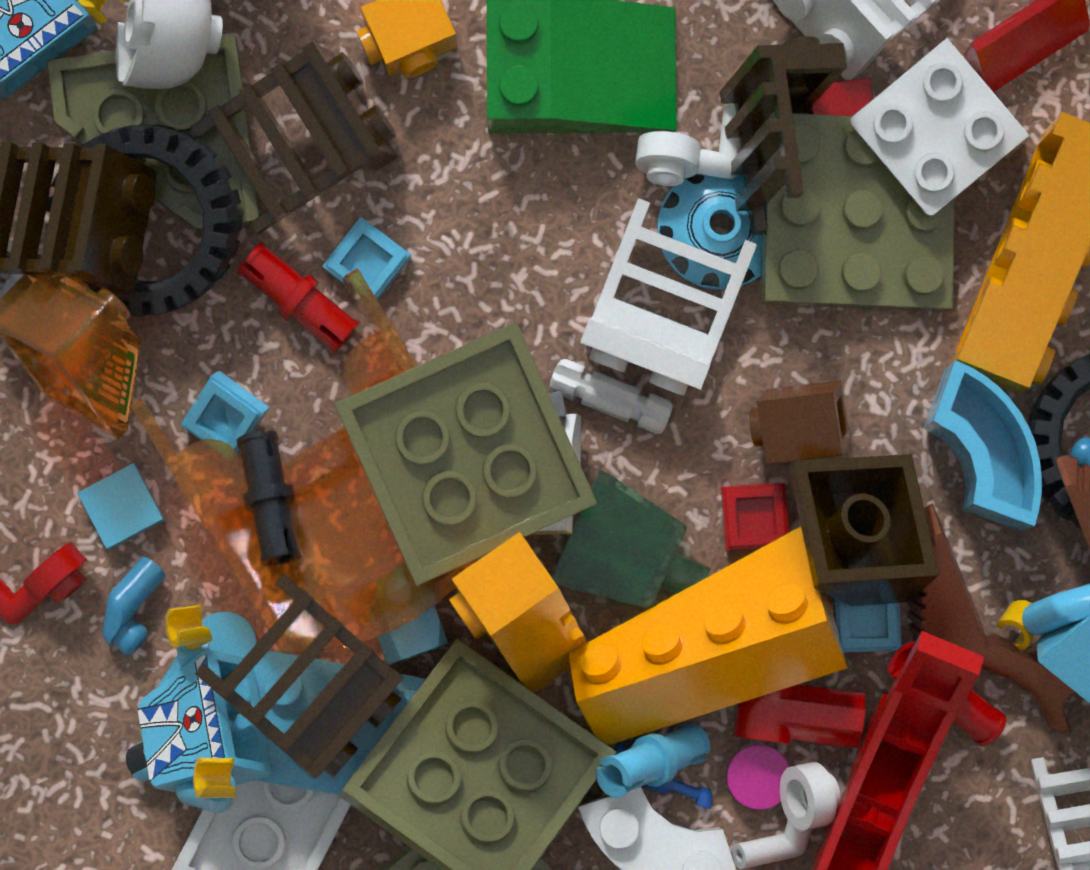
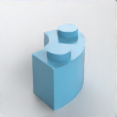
M955 360L944 369L923 429L945 441L960 461L966 484L962 510L1019 531L1032 528L1036 524L1040 509L1042 473L1039 454L1031 430L1019 409L998 385L972 367Z

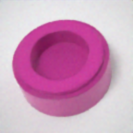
M750 745L744 747L731 758L727 766V787L734 799L746 807L752 809L773 807L781 802L780 780L784 770L790 767L789 763L778 750L770 746Z

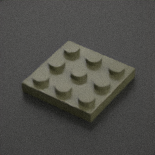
M775 112L768 119H776ZM792 113L804 194L800 198H787L786 185H784L764 206L768 231L762 235L761 304L936 312L952 310L955 198L935 215L927 216L851 126V118L853 116ZM780 148L764 164V167L773 157H781Z
M517 322L333 403L416 586L490 553L518 532L523 537H526L597 504Z
M456 639L342 788L340 797L440 870H532L597 781L596 769L599 766H603L599 763L600 760L609 755H615L616 751L462 641Z

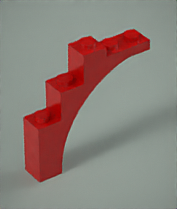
M924 631L921 632L888 694L884 693L862 733L846 788L841 795L840 804L832 823L824 828L812 870H888L904 828L942 743L957 713L980 675L984 656Z

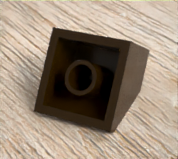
M912 454L796 460L788 465L815 589L849 606L910 602L939 576Z

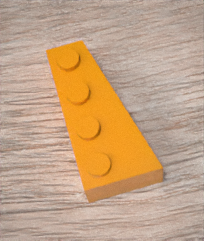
M1061 111L1040 136L951 361L952 363L956 360L970 366L988 377L999 387L1019 395L1029 389L1032 382L1040 385L1043 383L1055 355V349L1048 347V343L1056 325L1064 326L1068 321L1078 296V291L1072 289L1081 266L1087 268L1090 264V122Z
M801 526L568 653L576 702L595 737L608 746L847 669L829 596L815 589L813 585Z
M520 532L452 578L458 594L449 599V601L473 637L477 640L487 633L521 684L533 693H536L569 670L568 653L587 643L559 587Z

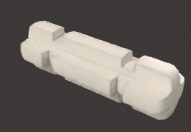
M561 359L557 364L550 381V390L552 392L562 391L563 397L570 400L574 396L582 399V405L627 423L630 418L638 421L637 427L654 434H661L664 431L673 407L669 400L652 393L649 394V397H645L640 394V388L595 370L592 375L584 372L585 366L568 359Z

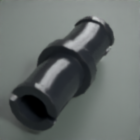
M264 430L244 434L236 440L237 446L240 449L248 492L243 495L245 510L253 513L261 553V565L270 566L273 564L272 559L274 566L294 562L302 557L290 504L296 499L293 485L286 484L277 443V432L274 430L267 431L266 438Z

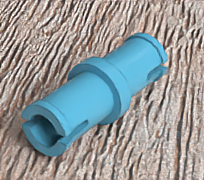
M687 723L665 735L650 733L636 739L631 749L601 759L599 763L603 766H599L596 769L597 781L604 793L613 798L622 797L643 785L660 786L671 781L678 770L705 761L707 757L704 753H710L711 749L710 740L703 728L695 723Z

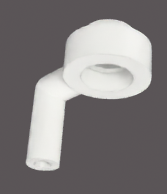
M727 104L724 106L719 152L701 149V145L697 140L684 134L668 131L649 132L641 135L638 139L636 167L647 174L646 178L650 182L663 186L681 185L684 182V178H689L696 174L723 179L736 178L738 175H731V161L741 151L740 139H726L725 126L736 115L735 105Z
M810 762L791 766L784 770L780 780V799L788 819L783 834L735 844L732 854L734 862L739 869L799 857L806 851L812 829L828 826L832 823L840 804V789L834 776L828 773L821 764Z

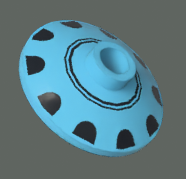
M701 174L684 178V182L681 185L673 186L666 195L658 216L657 232L733 263L737 262L744 241L753 242L757 246L741 287L756 280L761 276L762 235H752L749 212L736 211L735 198L745 189L743 175H738L734 179H723ZM719 213L728 215L733 221V230L725 235L715 233L710 227V219L714 215ZM661 248L667 262L685 280L706 289L726 290L731 275Z

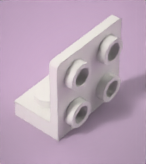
M948 38L942 41L851 118V126L927 216L935 215L1001 159L1010 157L1027 142L1030 136Z

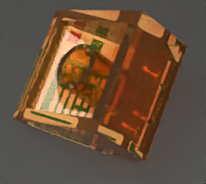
M23 275L0 298L1 340L47 399L118 440L128 431L141 342L126 323V320L131 316L127 307L107 289L102 288L96 293L83 280L77 277Z

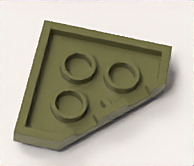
M235 35L222 36L218 52L216 54L206 53L199 72L187 83L170 89H143L122 85L123 82L118 81L116 73V51L47 60L54 121L59 128L81 144L107 131L139 124L171 126L174 131H185L195 136L190 126L207 116V111L216 105L222 106L240 94L239 90L244 87L238 40ZM245 108L231 119L252 151L247 109ZM215 128L202 138H197L196 143L200 146L208 145L217 154L214 160L218 165H226L232 175L228 182L232 190L238 189L241 203L236 206L237 215H243L242 227L250 226L249 223L260 216L258 193L221 133ZM132 158L157 172L155 200L197 232L202 233L203 210L191 184L175 168L158 160Z

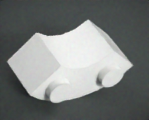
M641 787L619 798L606 795L578 806L582 820L602 852L621 870H736L722 828L713 827L693 830L668 822L652 809Z

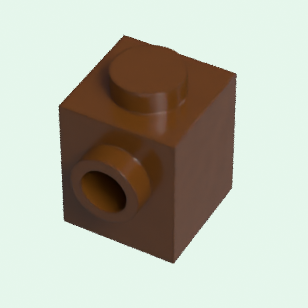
M841 380L766 389L756 401L757 408L750 410L749 421L752 441L755 447L763 446L766 464L841 456L850 444Z

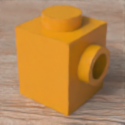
M375 0L361 7L366 26L356 30L357 36L370 65L382 61L388 77L402 72L404 78L419 76L438 65L437 56L457 48L456 33L441 0Z

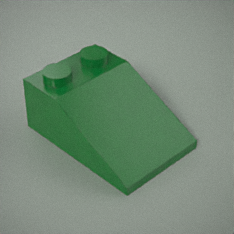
M487 0L488 133L676 132L675 7L617 0Z

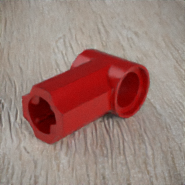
M794 685L741 702L736 706L733 737L790 744L792 739L815 742L818 745L859 748L864 727L866 694Z

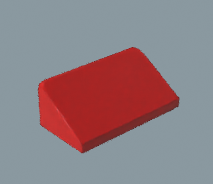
M1035 0L973 40L965 51L964 58L988 87L995 92L1086 33L1090 27L1086 1Z

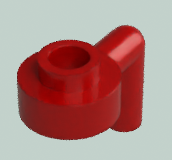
M69 542L41 563L23 581V586L15 593L0 578V617L6 623L15 625L22 622L50 596L57 604H60L87 580L81 573V570L88 563V560L72 542Z

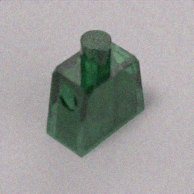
M599 470L591 488L597 504L580 512L572 534L552 575V579L559 589L646 611L652 608L660 588L678 594L707 578L711 568L677 553V549L687 529L686 525L609 473Z

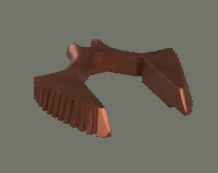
M1062 455L1055 459L1090 549V466L1085 463L1080 467L1078 466V458ZM933 503L925 506L924 509L939 576L915 598L907 602V606L910 607V610L907 611V617L912 621L908 625L909 631L914 634L912 636L913 642L916 643L919 635L924 631L984 656L981 669L1011 680L1028 691L1042 710L1047 723L1054 731L1061 734L1072 733L1063 705L1068 696L1075 693V691L1038 662L1037 647L1026 648L1020 651L1015 648L1014 642L994 633L986 636Z

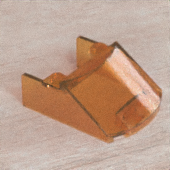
M358 268L346 274L342 280L375 334L357 344L348 353L344 362L343 376L352 395L417 366ZM144 398L130 405L268 630L294 602L275 585L283 574L303 591L305 590L320 606L337 618L361 642H365L397 629L436 605L456 588L452 578L481 558L479 557L416 586L343 426L282 464L286 484L293 485L296 500L290 504L302 557L294 562L274 566L272 559L273 564L263 566L260 562L261 553L253 513L246 511L243 495L248 492L242 459L229 444L218 439L198 441L177 453ZM304 610L276 644L283 654L302 653L324 627ZM333 637L322 651L341 649L346 646Z

